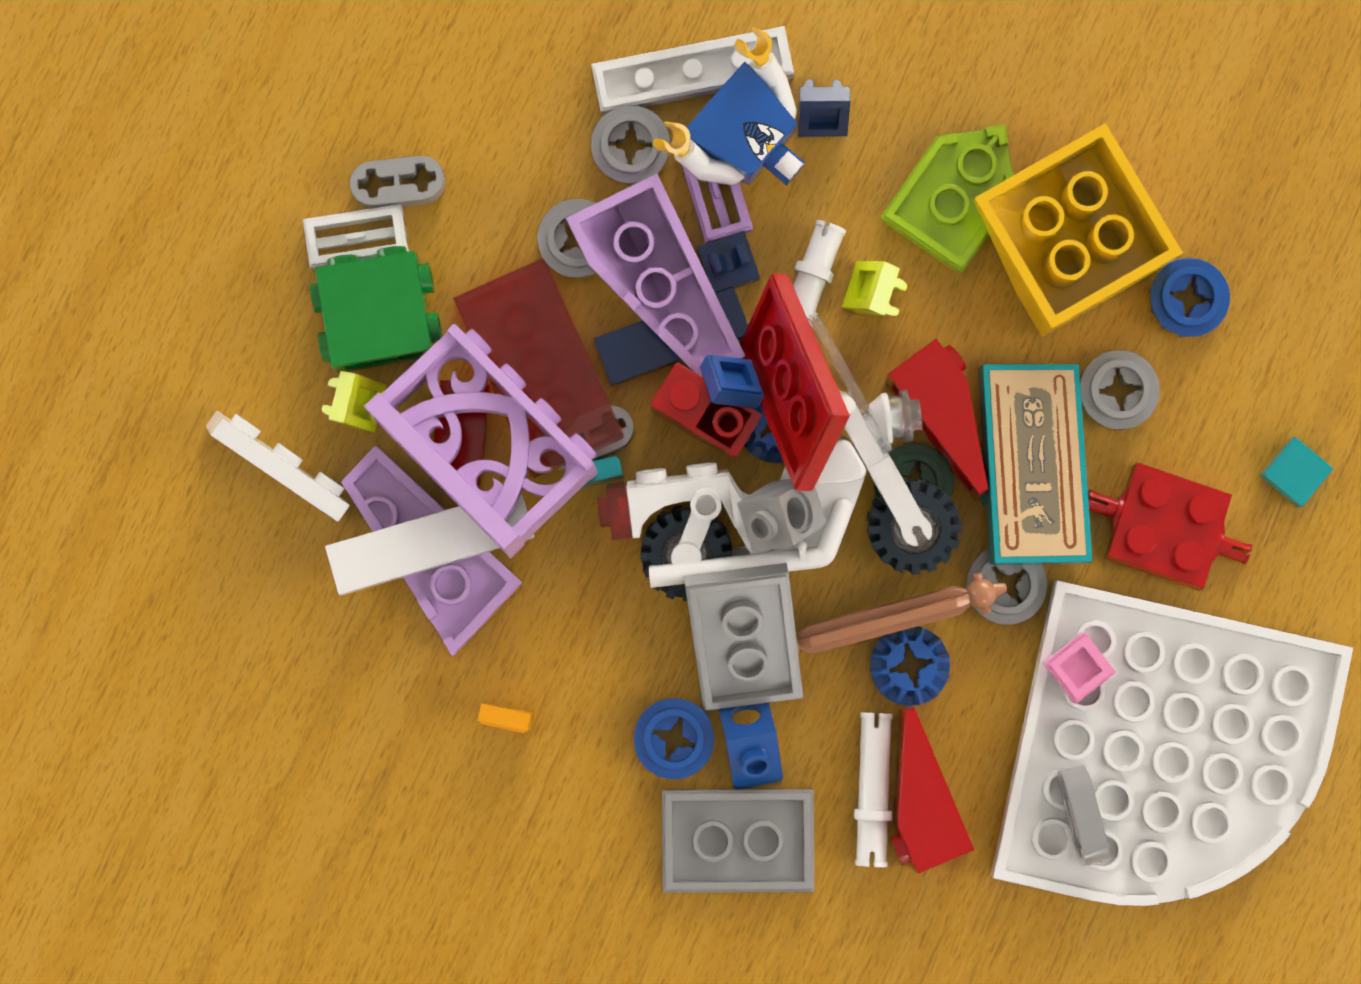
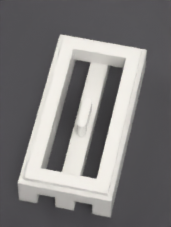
M397 204L303 219L310 268L314 271L317 267L328 266L327 259L339 255H357V260L377 257V250L391 246H405L408 252L409 246L407 244V232L404 225L402 205ZM393 219V227L316 238L315 231ZM396 238V244L321 256H319L318 250Z

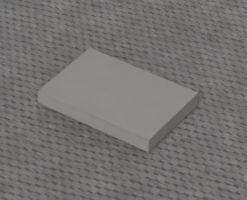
M787 563L684 576L704 711L803 698Z
M662 789L663 893L814 892L813 789Z

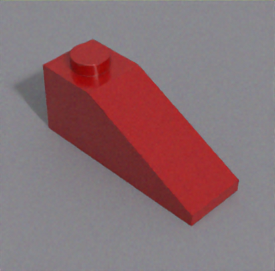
M936 338L889 372L885 383L935 449L947 460L951 470L973 499L977 500L987 491L988 485L968 380L963 373L967 367L962 357L951 345L944 348Z
M908 706L900 710L893 813V823L898 834L890 837V840L901 865L910 863L912 869L919 874L974 851V847L915 707Z

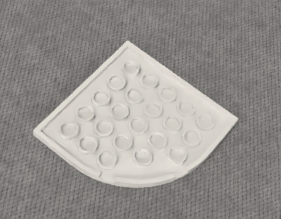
M1054 581L990 876L1003 881L1115 905L1149 906L1184 898L1199 897L1222 888L1246 875L1266 860L1286 841L1291 834L1289 833L1291 828L1299 820L1305 808L1310 807L1317 795L1325 776L1334 744L1353 648L1071 583ZM1081 632H1085L1116 673L1075 704L1069 699L1042 663ZM1080 765L1086 767L1091 778L1110 852L1109 860L1087 866L1081 864L1076 852L1058 783V771Z

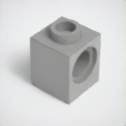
M791 479L769 482L737 503L752 551L793 547L827 524L816 488L814 487L813 491H796Z

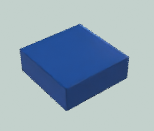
M706 355L700 365V369L712 403L758 408L764 398V394L752 361L733 357Z

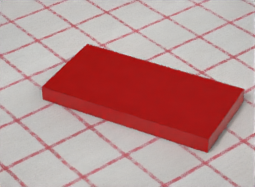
M772 273L740 342V346L745 354V357L742 359L752 361L764 394L760 404L796 491H813L850 414L789 275Z

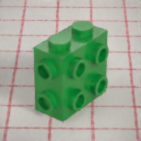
M391 246L377 250V257L357 260V255L353 254L339 255L327 259L328 266L315 268L317 282L310 283V296L315 313L322 312L325 331L318 332L320 354L323 362L330 361L331 367L338 373L340 371L349 372L417 360L443 337L438 312H429L427 294L435 292L431 267L429 263L421 264V259L415 250L407 252L405 246Z

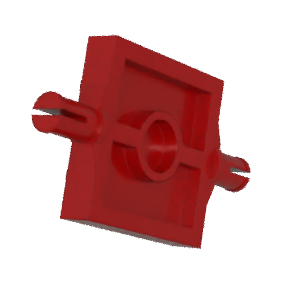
M1138 462L1132 466L1126 489L1117 499L1094 492L1091 489L1088 491L1089 511L1111 518V537L1104 559L1200 591L1204 589L1211 564L1218 555L1241 562L1244 565L1250 558L1248 553L1252 552L1251 544L1224 536V521L1232 494Z

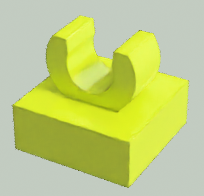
M856 261L841 308L855 314L897 316L900 310L892 307L889 301L893 290L906 291L907 284L902 279L897 278L900 268L885 261Z
M340 371L339 378H332L328 382V386L336 388L332 406L323 405L322 412L329 415L328 420L375 433L377 422L372 418L364 405L378 392L382 394L386 390L387 384L356 373Z

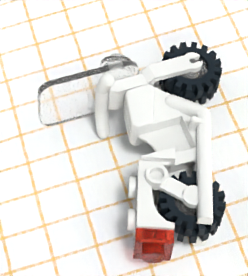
M816 312L807 315V319L847 392L839 391L850 414L844 427L850 440L840 435L815 485L827 524L793 547L752 551L737 505L739 501L749 495L741 491L728 469L717 470V463L715 462L686 466L687 474L667 476L666 469L664 468L648 469L636 472V480L607 483L606 497H598V510L601 528L610 527L612 540L632 537L640 538L642 525L652 513L667 505L691 501L690 508H681L680 505L672 507V510L665 513L663 511L657 515V519L647 527L642 540L640 556L645 577L650 579L651 588L657 591L662 590L666 593V597L673 600L675 597H681L683 601H687L684 576L787 563L788 572L816 569L829 565L838 552L866 476V469L881 494L879 497L876 496L874 498L871 512L868 511L867 534L873 549L886 565H891L894 570L903 573V570L910 571L911 575L920 574L921 570L926 569L932 572L937 569L936 565L941 561L946 563L951 558L949 553L953 548L957 550L960 542L957 539L958 533H962V524L958 518L960 514L957 507L948 495L933 483L929 484L921 479H915V481L903 479L888 452L893 450L890 443H893V438L903 437L905 442L913 441V431L922 430L919 400H910L908 392L905 390L899 391L897 397H888L887 393H881L868 405L825 325ZM786 466L780 480L790 479ZM721 501L746 546L732 548L726 527L721 521L719 522L716 519L721 511Z

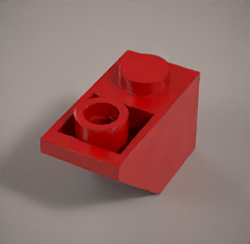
M678 362L675 363L650 403V411L690 436L735 459L763 416L752 408L712 403L704 378Z

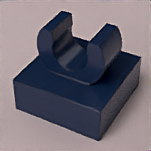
M807 80L804 87L799 89L798 137L848 136L851 101L850 87H842L839 80H833L832 87H814L813 80Z
M744 231L697 247L703 269L715 293L732 287L736 289L760 280V275Z

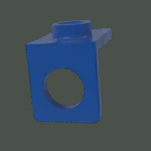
M769 703L719 709L734 788L744 789L781 781L783 774L778 740ZM749 709L760 713L759 719L751 724L741 725L732 720L733 716L742 710Z

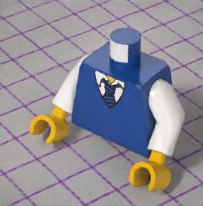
M752 27L751 30L757 37V44L753 50L750 51L747 44L740 39H737L735 42L736 51L740 55L751 59V66L744 61L687 127L680 123L664 122V125L673 132L672 143L669 145L663 139L654 138L653 145L656 150L674 154L675 159L701 181L734 185L741 181L750 185L762 170L766 168L787 186L805 165L803 160L785 146L795 133L797 127L795 121L797 109L787 77L775 56L770 53L772 49L771 37L766 32Z

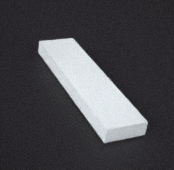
M785 26L762 30L771 37L772 49L770 53L775 56L787 79L793 78L794 70ZM751 32L591 64L601 116L621 106L648 107L717 93L744 61L751 66L752 60L740 55L736 51V40L744 41L751 51L757 44L756 35Z
M521 494L513 513L507 520L511 527L528 512L523 494ZM458 506L325 546L338 594L342 596L499 549V547ZM533 534L527 540L535 538V535Z

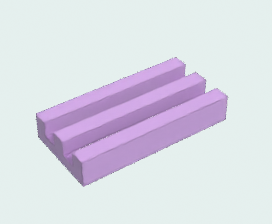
M681 165L705 244L742 231L745 234L753 232V226L740 183L728 185L739 222L730 224L719 184L707 182L720 224V228L712 230L698 180Z

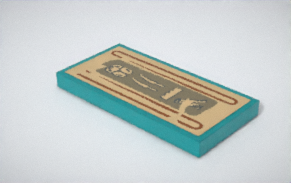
M1079 364L981 365L978 368L983 462L988 485L985 495L990 566L1087 564L1092 562Z

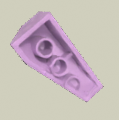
M658 174L566 218L588 265L694 373L703 377L700 365L707 354L740 359L745 357Z

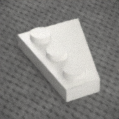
M217 410L207 423L206 428L211 436L337 522L350 506L340 497L345 488L322 472H319L315 478L299 468L303 459L280 443H277L274 449L270 448L257 438L261 431L241 416L235 414L230 420Z

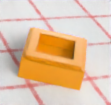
M483 702L480 706L477 721H480L479 724L526 733L531 730L534 712Z

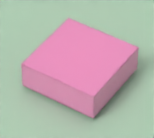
M1081 632L1042 663L1069 699L1075 704L1116 673L1085 632Z

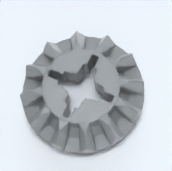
M627 105L609 111L598 121L592 133L591 151L596 166L609 180L625 183L628 186L657 174L664 168L669 153L656 150L653 141L654 138L663 139L670 145L666 126L655 113L640 106ZM629 126L634 127V134L638 143L650 146L645 147L644 150L636 151L635 158H632V165H628V159L625 157L624 150L616 149V146H609L625 142L626 134H629Z
M570 199L560 202L545 214L540 223L537 241L541 256L549 267L563 277L585 279L596 273L588 265L579 248L574 247L570 251L567 249L561 253L569 241L566 228L563 226L565 223L569 226L566 218L596 204L594 202L584 199Z
M1125 350L1103 353L1093 359L1081 374V400L1085 408V414L1098 422L1101 427L1119 430L1135 427L1148 419L1157 406L1160 393L1157 375L1152 366L1136 353ZM1115 370L1117 377H1120L1122 385H1130V388L1138 387V390L1123 397L1121 411L1119 404H1116L1114 396L1099 394V391L1113 384V377L1116 376Z
M989 549L980 553L968 569L966 589L973 581L971 575L981 573L983 579H987L992 583H998L995 578L996 574L992 570L993 567L1004 576L1017 574L1020 571L1024 574L1018 577V581L1013 586L1017 593L1016 597L1020 602L1004 593L996 597L995 602L990 606L991 613L982 614L981 609L974 606L973 609L990 622L1004 625L1017 624L1032 617L1043 604L1047 592V578L1043 566H990Z

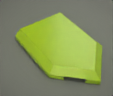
M1005 124L985 127L983 130L936 136L880 219L887 226L941 263L962 274L989 235L973 199L1015 175L1009 155V142Z

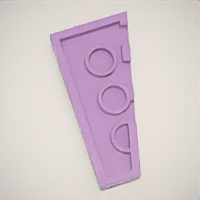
M376 445L341 481L373 532L445 510ZM490 551L403 577L452 656L458 653L523 583Z

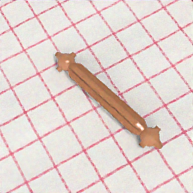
M981 573L971 575L973 581L967 589L950 586L806 625L796 634L798 655L800 651L816 654L958 616L971 605L981 609L982 614L991 613L990 606L995 602L996 597L1007 591L1006 584L992 583L987 579H983Z

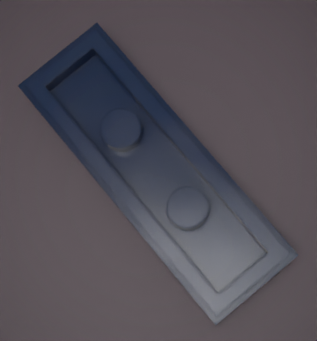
M734 287L715 293L737 340L742 339L748 324ZM643 320L594 338L611 387L682 361Z

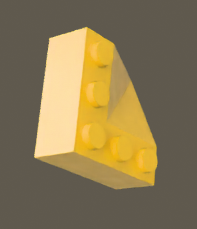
M1106 123L973 199L1013 288L1041 337L1165 267L1183 254Z

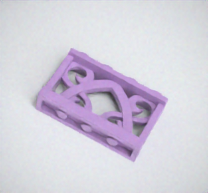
M453 324L447 330V333L382 394L378 392L364 407L400 447L511 559L525 545L524 542L589 480H592L598 474L596 466L592 461L597 454L577 433L569 438L557 426L561 418L546 401L540 398L534 403L522 391L526 383L512 367L505 363L499 368L487 356L492 349L473 329H470L465 334L456 324ZM456 359L465 360L470 363L474 369L472 380L461 382L457 379V372L454 371L451 377V387L455 394L444 395L439 385V373L443 365L448 361ZM488 378L506 396L484 392ZM427 381L434 398L415 405L400 414L396 409ZM481 412L508 417L511 429V458L509 467L493 460H477L462 466L456 471L450 464L460 450L462 430L455 414ZM446 417L450 426V438L441 444L431 441L430 434L436 428L444 430L438 418ZM527 417L545 436L538 437L530 442ZM555 451L559 453L566 462V471L560 481L550 485H540L527 479L528 469L539 474L548 473L553 470L552 467H546L541 464V456L544 452ZM484 472H493L506 478L504 485L492 478L494 485L489 491L480 490L477 486V479ZM523 489L533 495L543 497L513 527L507 523L520 499Z

